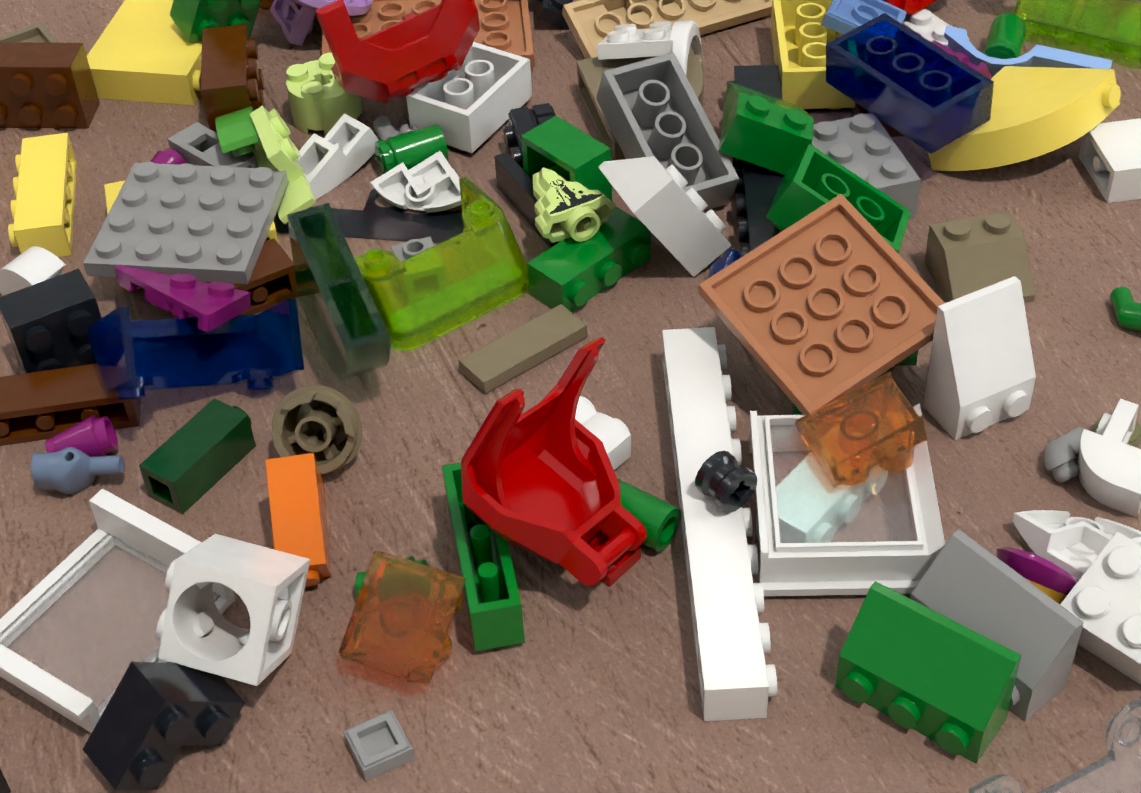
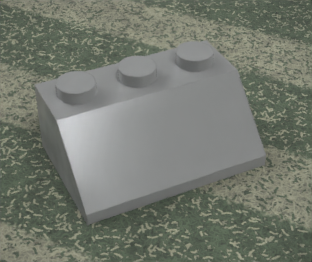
M960 529L954 532L911 593L910 599L1021 655L1009 709L1023 721H1026L1066 688L1084 622Z

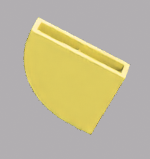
M125 0L87 55L99 99L195 105L201 95L202 41L187 42L170 16L173 0Z
M1003 67L992 79L988 80L924 136L932 170L970 171L1005 166L1044 155L1077 140L1094 129L1120 105L1121 91L1120 87L1116 84L1114 69Z

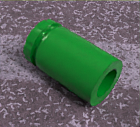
M1009 13L996 17L991 23L983 54L999 59L1019 57L1027 30L1022 18Z
M437 124L389 137L386 141L382 139L375 142V155L378 166L383 174L402 162L409 170L439 151L448 160L446 141L441 128Z
M618 479L620 484V504L642 522L646 528L647 538L643 545L657 552L663 551L677 534L682 517L681 510Z

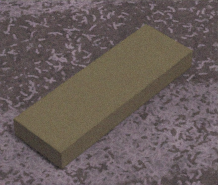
M560 304L459 359L460 372L486 394L588 336L587 325Z

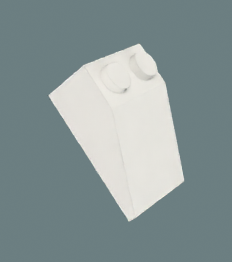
M1016 276L939 305L937 308L923 407L954 440L971 433H979L990 425L1010 417H1017L1026 410H1029L1036 374L1021 281Z

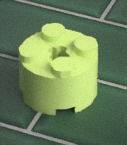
M325 53L318 60L291 65L286 71L287 80L285 84L292 120L295 128L304 134H308L309 129L324 130V135L326 136L344 113L355 120L361 114H364L362 96L344 91L336 82L331 70L335 64L332 53Z

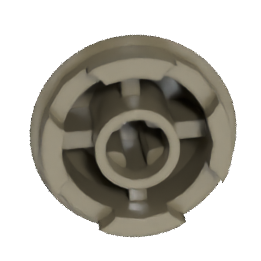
M308 385L291 391L279 402L272 418V440L280 457L314 453L320 473L326 474L343 468L355 457L362 441V423L355 406L342 393L327 386Z

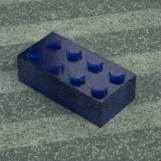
M886 13L826 44V82L930 154L988 122L991 118L994 81Z

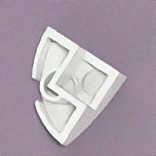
M441 151L409 170L402 162L370 182L383 199L404 210L412 209L426 211V213L439 212L455 208L472 200L470 193Z
M1022 511L1014 513L1012 521L1020 535L1036 555L1054 563L1078 580L1117 531L1141 545V531L1100 517H1096L1095 521L1084 517H1070L1071 513L1068 511Z

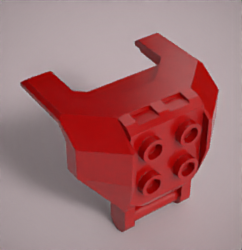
M337 0L315 10L335 60L331 70L336 82L344 91L383 103H388L389 98L407 96L414 91L415 87L425 82L442 80L451 70H460L480 30L479 15L474 0H442L439 5L417 15L411 12L402 16L403 21L363 39L357 37L343 0Z
M603 337L594 339L579 348L555 387L540 403L522 415L521 413L525 407L524 391L522 389H514L498 399L461 460L463 503L474 515L504 541L556 564L559 563L577 580L588 586L597 584L606 576L608 566L626 551L637 549L647 538V531L643 523L620 504V484L603 442L575 419L580 394L599 358L598 352L606 341ZM601 530L610 539L595 551L586 542L596 532Z

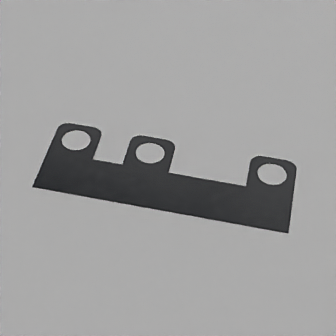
M373 189L363 210L309 207L303 214L296 216L286 224L280 220L277 212L273 221L276 232L398 241L431 237L433 243L459 245L473 202V196L470 194L472 200L464 203L463 207L457 211L413 214L403 213L404 209L396 206H378L375 203V198L379 194Z

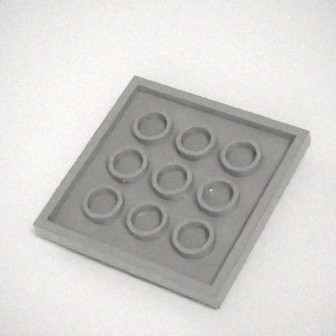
M153 162L134 163L83 262L87 276L116 277L115 266L122 265L168 275L191 274L196 276V281L248 284L288 185L286 170L279 172L278 169L267 167L199 166L187 163L180 165L155 164Z

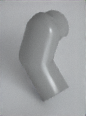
M386 116L376 118L373 123V128L379 139H384L385 141L389 137L418 130L413 125L409 128L408 124H404L401 126L400 131H397Z

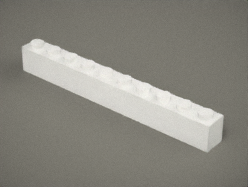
M715 327L662 330V363L678 502L682 516L681 528L703 719L705 722L767 718L768 697L777 696V676L775 665L765 664L764 654H770L771 641L768 622L759 623L758 613H764L762 583H753L752 574H758L756 544L748 545L746 538L752 537L751 509L741 507L734 512H724L716 505L714 496L702 494L695 486L698 470L716 452L728 451L736 458L738 466H741L742 463L740 439L731 438V433H736L735 406L726 405V401H731L732 396L731 379L729 374L722 375L721 372L727 369L725 344L717 345Z

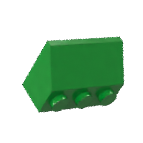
M875 581L869 588L839 654L835 687L844 691L852 700L866 703L888 715L898 725L913 729L932 739L947 752L961 755L977 764L1006 721L1021 655Z

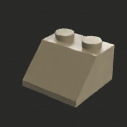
M1009 211L929 224L924 263L946 302L1016 276L1021 281L1024 303L1034 301L1035 291L1025 236Z

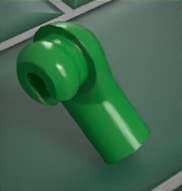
M1115 288L1109 297L1118 323L1124 329L1141 332V303L1134 302L1129 288Z

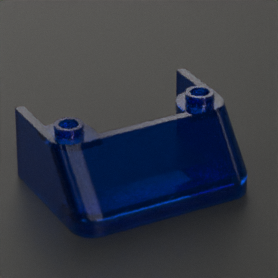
M287 299L257 315H238L209 332L198 329V318L130 321L129 306L118 307L88 326L90 346L108 392H117L118 400L146 397V390L246 383L248 391L274 388L273 380H278L304 370L296 299Z

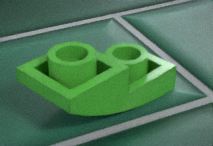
M252 106L216 117V130L223 154L232 151L234 157L256 150L254 143L261 140L250 116V113L253 112Z

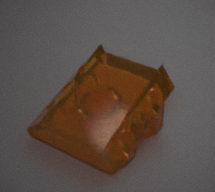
M891 371L795 421L796 429L834 488L841 484L855 485L865 482L869 477L870 470L878 466L891 472L908 469L913 464L915 448L928 439L923 415L919 417L892 379Z
M374 551L339 649L342 660L360 663L404 678L407 682L430 683L435 668L449 660L452 642L447 632L453 616L461 610L464 598L462 588L466 579L382 551Z

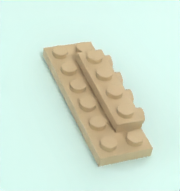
M579 0L563 5L562 15L585 59L598 57L597 44L607 36V33L615 31V26L636 24L637 29H648L650 24L655 22L668 21L672 22L673 26L676 21L693 20L698 25L700 35H704L771 15L772 0Z

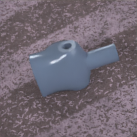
M66 447L52 453L34 452L31 459V474L37 487L43 491H58L67 495L76 494L84 490L96 480L97 475L123 474L125 469L122 455L90 457L74 447Z

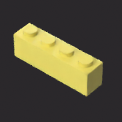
M68 133L23 138L21 154L15 156L18 176L13 177L16 199L11 200V212L14 223L8 225L12 247H19L21 254L28 248L37 246L50 251L57 257L72 255L77 162Z

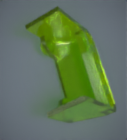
M466 176L459 179L462 221L465 232L404 261H400L394 254L382 249H373L354 258L334 237L326 240L335 291L393 349L400 351L416 349L524 295L529 290L527 263L501 206Z

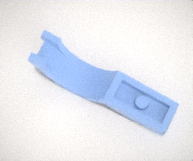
M946 26L944 38L948 40V45L946 46L950 47L953 52H961L967 55L969 62L978 66L981 62L985 63L991 77L1005 66L1111 69L1113 61L1038 44L1030 52L1017 58L999 59L989 57L976 50L968 40L966 29Z

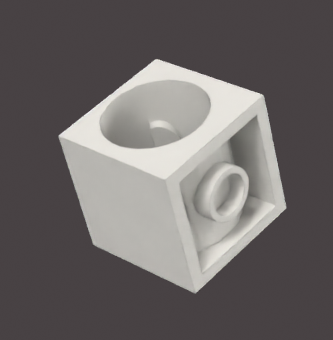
M214 534L173 560L165 579V588L170 590L167 608L162 612L156 628V637L161 639L158 658L258 686L292 654L310 559ZM213 582L229 587L240 596L249 612L250 629L235 626L221 615L213 599Z

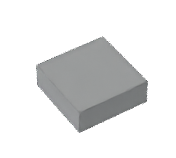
M392 710L343 731L346 744L365 781L415 759L413 748Z

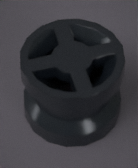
M723 450L711 455L702 464L695 478V486L702 494L714 496L716 505L722 511L730 513L741 508L750 499L757 486V476L749 468L739 467L736 458L728 451Z

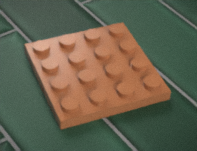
M842 194L836 196L698 285L699 295L798 410L803 415H807L810 420L818 414L825 413L931 342L934 335L937 308L945 303Z

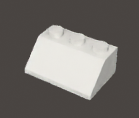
M655 156L604 161L598 166L634 215L693 277L731 246L721 233L727 226L712 209L706 213L703 212L708 206L707 203L693 187L687 191L683 189L688 182L673 164L665 169Z

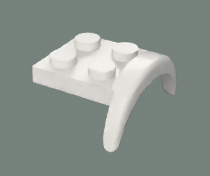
M664 21L652 23L648 29H637L636 24L615 26V31L607 33V36L597 44L598 60L654 57L674 52L686 75L690 45L695 54H700L701 59L702 46L699 28L695 21H676L673 26L672 22Z

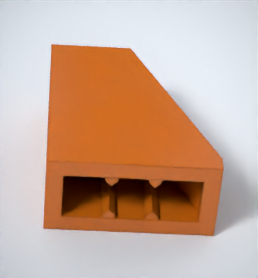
M314 453L266 459L274 550L310 559L305 587L317 585L320 583V578L331 577L325 488Z

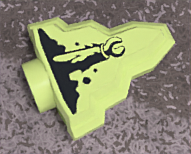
M544 167L540 172L533 174V195L537 199L534 205L537 214L535 226L542 237L549 238L552 243L571 237L578 242L589 240L615 211V203L598 190H589L579 182L566 181L555 171Z

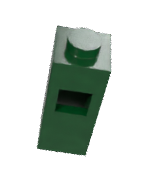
M215 398L139 465L148 496L183 515L256 447L251 428L252 423L248 414L237 406L232 407Z

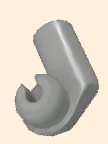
M1077 427L1054 439L1044 449L1045 467L1047 471H1052L1053 477L1057 482L1062 483L1078 475L1079 468L1072 459L1079 453L1081 435L1084 430L1081 427Z

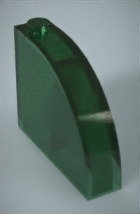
M326 203L288 214L287 220L298 299L314 337L331 370L339 379L345 380L387 366L390 359V336L330 204Z

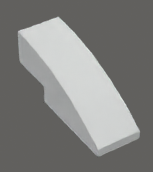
M345 113L324 138L314 133L299 150L301 156L298 159L315 199L332 191L348 179L375 153V142L379 140L371 128Z

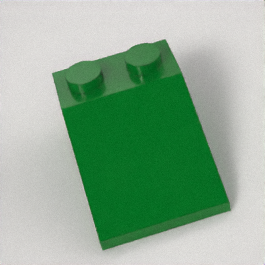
M729 81L726 89L719 152L786 175L808 144L812 143L814 118L798 105Z

